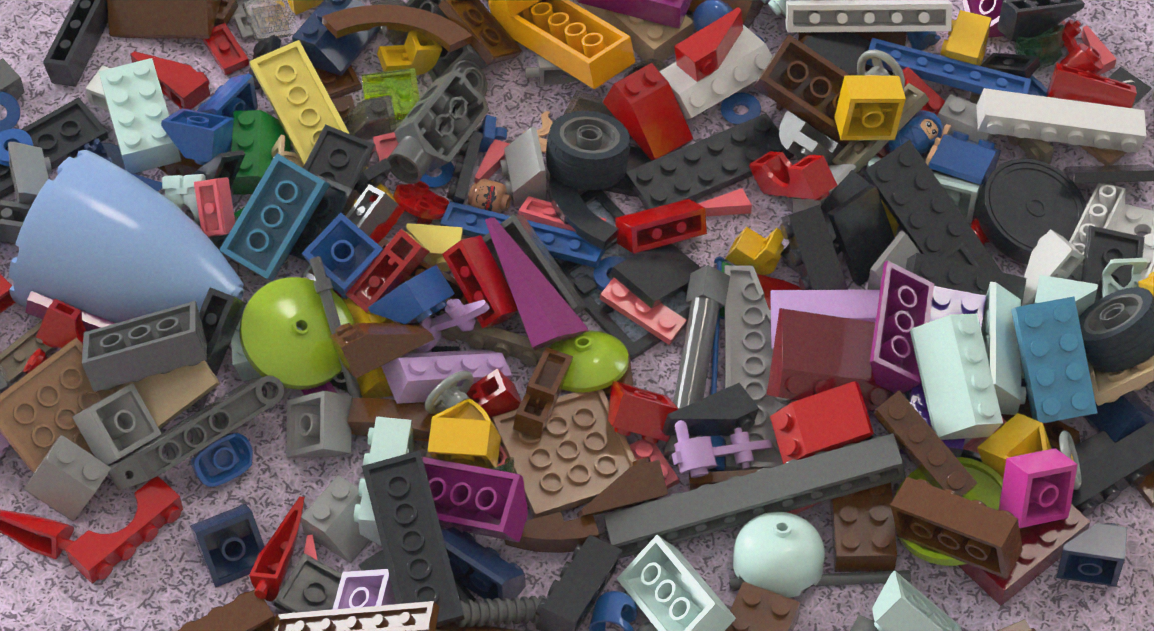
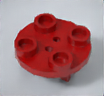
M422 181L415 184L397 185L393 195L399 206L406 212L418 217L417 224L430 225L433 220L442 218L449 204L446 198L430 191L429 186Z

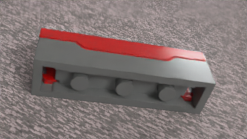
M369 184L346 217L378 244L386 237L405 210L385 192ZM309 265L302 275L316 281L312 267ZM332 289L341 298V295L335 289Z

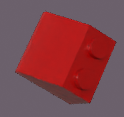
M613 381L608 421L614 427V431L630 436L631 432L642 435L641 438L652 443H658L659 440L668 442L670 436H665L662 430L667 415L678 410L667 395Z

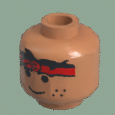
M481 179L477 184L474 183L468 195V204L472 207L500 214L503 211H507L511 203V195H507L506 186L487 179Z

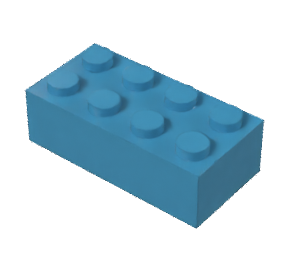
M276 153L219 251L264 278L273 281L330 184Z
M1075 297L1029 304L1011 309L1032 419L1042 423H1049L1096 414L1097 408Z

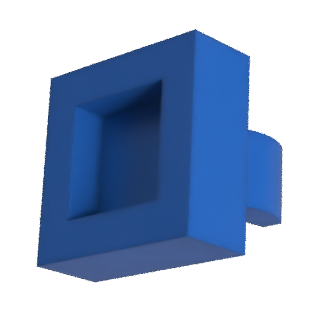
M907 31L912 48L917 50H924L928 45H935L941 39L936 34V31Z
M486 115L478 128V132L483 134L478 152H487L494 139L500 141L507 139V129L496 127L497 117Z

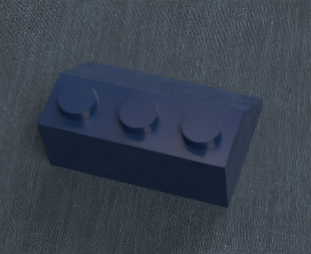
M323 0L292 36L293 42L300 41L313 67L342 76L381 30L382 26H376L367 31L355 32L336 38L322 24V16L347 8L365 6L361 0Z
M455 527L442 530L452 572L467 589L484 600L489 598L493 601L494 598H500L502 601L504 597L510 600L512 597H518L526 587L525 573L520 566L503 560L493 548H485L477 543L476 539L466 531L461 532Z

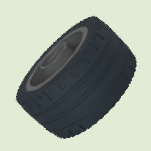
M577 111L560 116L552 123L547 138L546 166L549 173L562 184L581 190H599L615 185L624 177L628 165L630 152L628 130L614 117L600 112Z
M1131 287L1116 291L1096 301L1079 317L1086 357L1098 371L1104 373L1124 371L1143 363L1154 355V296L1149 290L1141 287Z

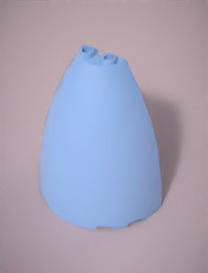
M89 150L78 151L75 159L68 157L58 166V176L53 181L50 179L46 181L29 209L15 244L19 246L18 256L11 260L9 278L14 280V286H11L9 291L13 301L26 307L30 292H36L51 299H58L75 308L114 323L196 301L200 312L209 287L240 300L244 293V289H242L244 283L224 255L192 219L171 200L128 171Z

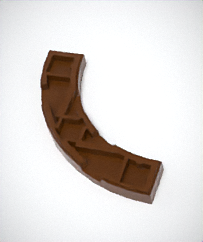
M368 5L347 8L322 16V24L336 38L355 32L367 31L376 26H387V30L404 32L414 30L421 32L424 37L438 43L449 52L472 43V35L463 27L443 16L418 8L397 5Z

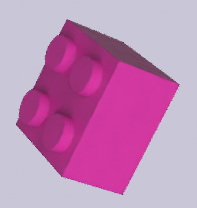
M1056 448L1007 458L998 511L1005 510L1017 517L1019 528L1069 518L1078 464Z

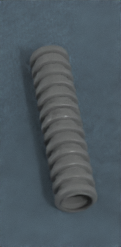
M540 595L538 599L536 596H530L529 599L526 596H522L520 600L518 597H512L511 600L504 597L502 601L500 598H494L493 601L487 598L484 601L476 599L474 602L466 600L465 603L463 600H460L465 619L456 621V624L459 628H464L465 625L473 627L475 624L481 627L484 623L486 626H491L493 623L501 625L502 622L504 625H510L511 622L519 624L520 621L523 624H528L529 621L537 623L539 616L535 615L536 609L541 599H548L549 596L546 598L544 595Z

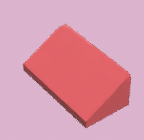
M225 177L194 182L202 231L208 237L229 234L235 224L229 179Z

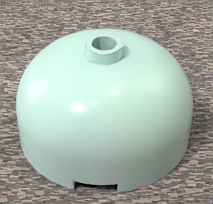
M788 512L764 513L751 519L740 530L734 546L733 569L738 579L742 578L749 584L787 598L799 596L802 590L813 584L816 586L821 579L825 558L824 544L814 526L802 517Z

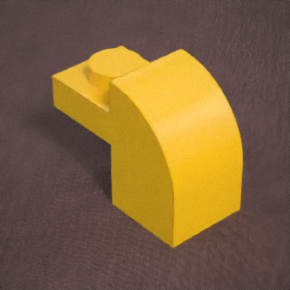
M411 30L404 45L379 46L377 56L384 73L405 72L406 77L410 78L430 71L436 65L442 47L438 43L424 37L421 32Z
M746 227L735 238L725 259L736 266H753L755 272L760 275L771 274L774 272L781 258L780 254L784 249V245L781 244L784 239L782 232L776 228L764 238Z

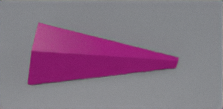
M496 218L485 219L532 348L536 351L560 340L566 341L589 332L588 327Z

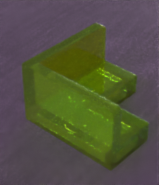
M415 68L361 75L365 102L392 99L395 120L404 119L420 99Z

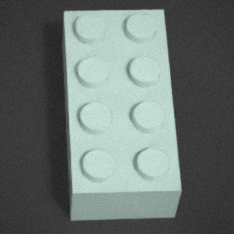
M152 58L99 71L125 170L130 173H137L180 162L181 159L177 146L161 126L162 120L167 118L169 114Z

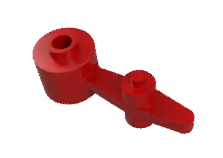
M1071 19L1067 22L1063 20L1055 25L1056 32L1050 37L1052 41L1050 46L1053 49L1056 47L1058 49L1066 47L1069 52L1060 61V64L1097 74L1103 69V64L1100 60L1101 56L1098 51L1092 46L1088 47L1083 43L1078 45L1075 37L1081 32L1079 27L1081 22L1079 20L1075 22Z

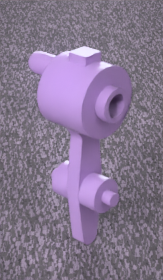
M459 299L448 300L445 307L446 313L436 318L427 317L419 322L433 335L434 340L412 350V352L425 353L432 349L440 340L441 330L457 325L463 332L473 330L476 322L474 317L485 313L489 309V305L485 300L463 305ZM413 319L412 321H410V322H408V323H418V322H417L416 319Z
M679 420L675 424L678 442L674 444L676 452L672 454L674 465H679L680 474L690 473L691 478L708 475V470L717 466L715 457L734 455L736 465H742L743 469L750 468L749 463L754 461L752 452L767 450L773 447L771 439L750 442L748 432H742L741 428L734 429L735 434L730 435L732 445L713 447L710 436L690 439L686 423Z

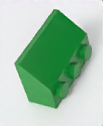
M262 110L234 111L232 152L243 150L245 156L232 185L233 195L253 194L273 160L271 155L272 147L280 135H285L284 151L290 152L291 142L279 119Z

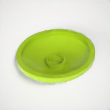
M589 330V332L566 341L560 340L548 347L573 356L562 387L566 391L592 392L604 389L612 385L613 381H618L625 374L629 364L628 351L625 345L616 337L601 331Z

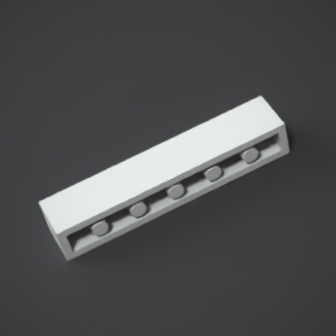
M786 0L787 32L951 31L952 3L949 0Z
M985 88L976 105L977 128L979 132L1138 153L1147 137L1145 112L1139 109Z

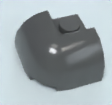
M789 111L785 113L779 129L781 144L801 160L808 155H822L825 157L828 166L834 165L832 160L844 147Z

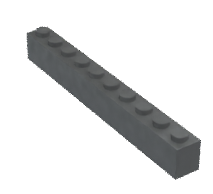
M892 433L889 435H878L871 440L857 444L850 443L829 452H818L814 456L801 460H790L776 467L761 468L755 473L733 476L726 481L716 484H705L698 489L688 492H677L656 501H645L641 505L628 509H617L610 514L604 515L611 545L622 549L620 558L639 554L656 535L668 543L674 544L745 524L754 517L764 513L788 512L906 478L900 452Z

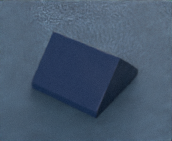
M1132 391L1121 395L1114 402L1104 403L1099 406L1096 403L1097 413L1084 416L1098 433L1105 431L1114 443L1150 422L1154 425V411Z

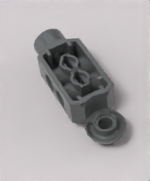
M461 60L456 63L451 72L434 80L394 131L398 145L387 160L392 166L390 172L397 179L408 184H415L420 181L427 170L431 172L449 163L488 113L489 107L484 98L487 93L488 82L480 66L469 60Z

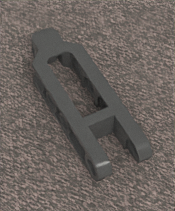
M264 376L248 380L111 465L108 473L117 489L122 490L148 481L168 471L277 404L284 395L283 383L274 376ZM272 384L275 386V389H276V393H275V395H274L273 398H272V396H273V387H272ZM213 416H214V418H215V420H216V425H215V427H214L213 424H212V418H213ZM188 431H189L190 434H191V441H190V442H189L188 439H187V433H188ZM163 446L166 448L167 455L165 458L162 455Z

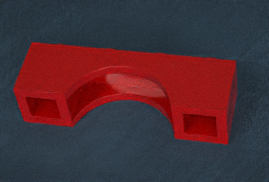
M770 151L749 164V168L760 190L764 194L774 195L775 197L787 196V198L797 197L819 201L826 198L830 194L829 191L838 186L825 157L822 155H808L792 165L783 152Z
M54 299L46 311L36 338L41 339L45 345L52 348H63L76 337L83 345L84 332H87L82 321V310Z
M159 476L152 478L134 493L137 501V512L133 520L125 528L109 534H100L88 530L65 548L69 562L92 584L98 579L103 580L107 578L116 564L121 560L126 561L130 559L138 546L144 541H152L157 536L160 528L166 523L171 524L180 517L183 510L180 496Z

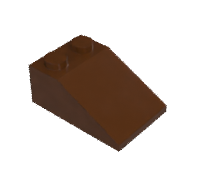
M346 323L336 328V333L330 335L343 366L355 379L434 340L433 335L420 323H354L352 325L351 323Z

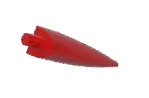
M299 496L254 563L249 577L255 589L254 595L257 598L272 602L279 594L298 538L305 497Z
M0 509V533L10 537L30 551L57 559L62 551L74 542L70 540L74 526L35 515Z

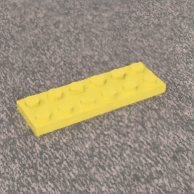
M299 40L250 61V66L303 166L325 124L349 134Z

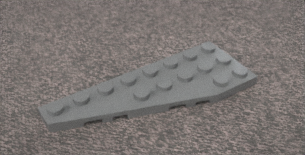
M725 265L724 273L730 276L726 304L724 306L725 389L740 382L759 407L755 424L746 431L748 432L750 442L771 439L773 447L767 450L752 452L754 461L749 463L750 468L743 469L742 465H736L734 455L725 456V471L772 468L783 465L770 416L798 400L767 395L773 348H771V310L768 308L763 289L753 266ZM725 436L726 446L732 445L730 436Z

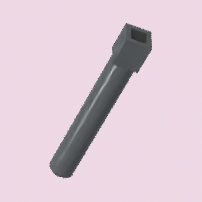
M706 265L690 275L685 302L690 305L673 400L678 409L704 398L718 312L726 304L730 276L710 265ZM670 436L665 444L664 457L671 465L679 467L678 464L674 465L672 454L676 452L674 444L678 442L677 436Z

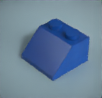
M248 73L230 78L224 85L219 86L215 94L207 102L202 103L197 111L234 118V111L257 110L258 103L253 76Z
M182 108L161 122L162 128L183 156L194 159V162L197 164L205 165L218 154L227 153L231 150L234 118Z
M953 130L952 134L943 135L928 167L982 185L996 169L1001 150L994 148L995 143L979 139V142L968 139V134Z
M340 213L303 251L302 255L309 263L311 258L321 256L327 278L330 277L333 289L347 299L346 293L382 252L383 248L345 215Z
M435 265L406 281L369 306L368 309L371 313L403 324H407L413 319H416L419 323L446 307L447 302L445 300L455 293L438 266Z

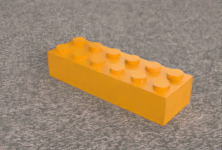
M541 0L511 18L488 2L491 14L512 39L593 89L601 86L635 63L631 37L570 0Z

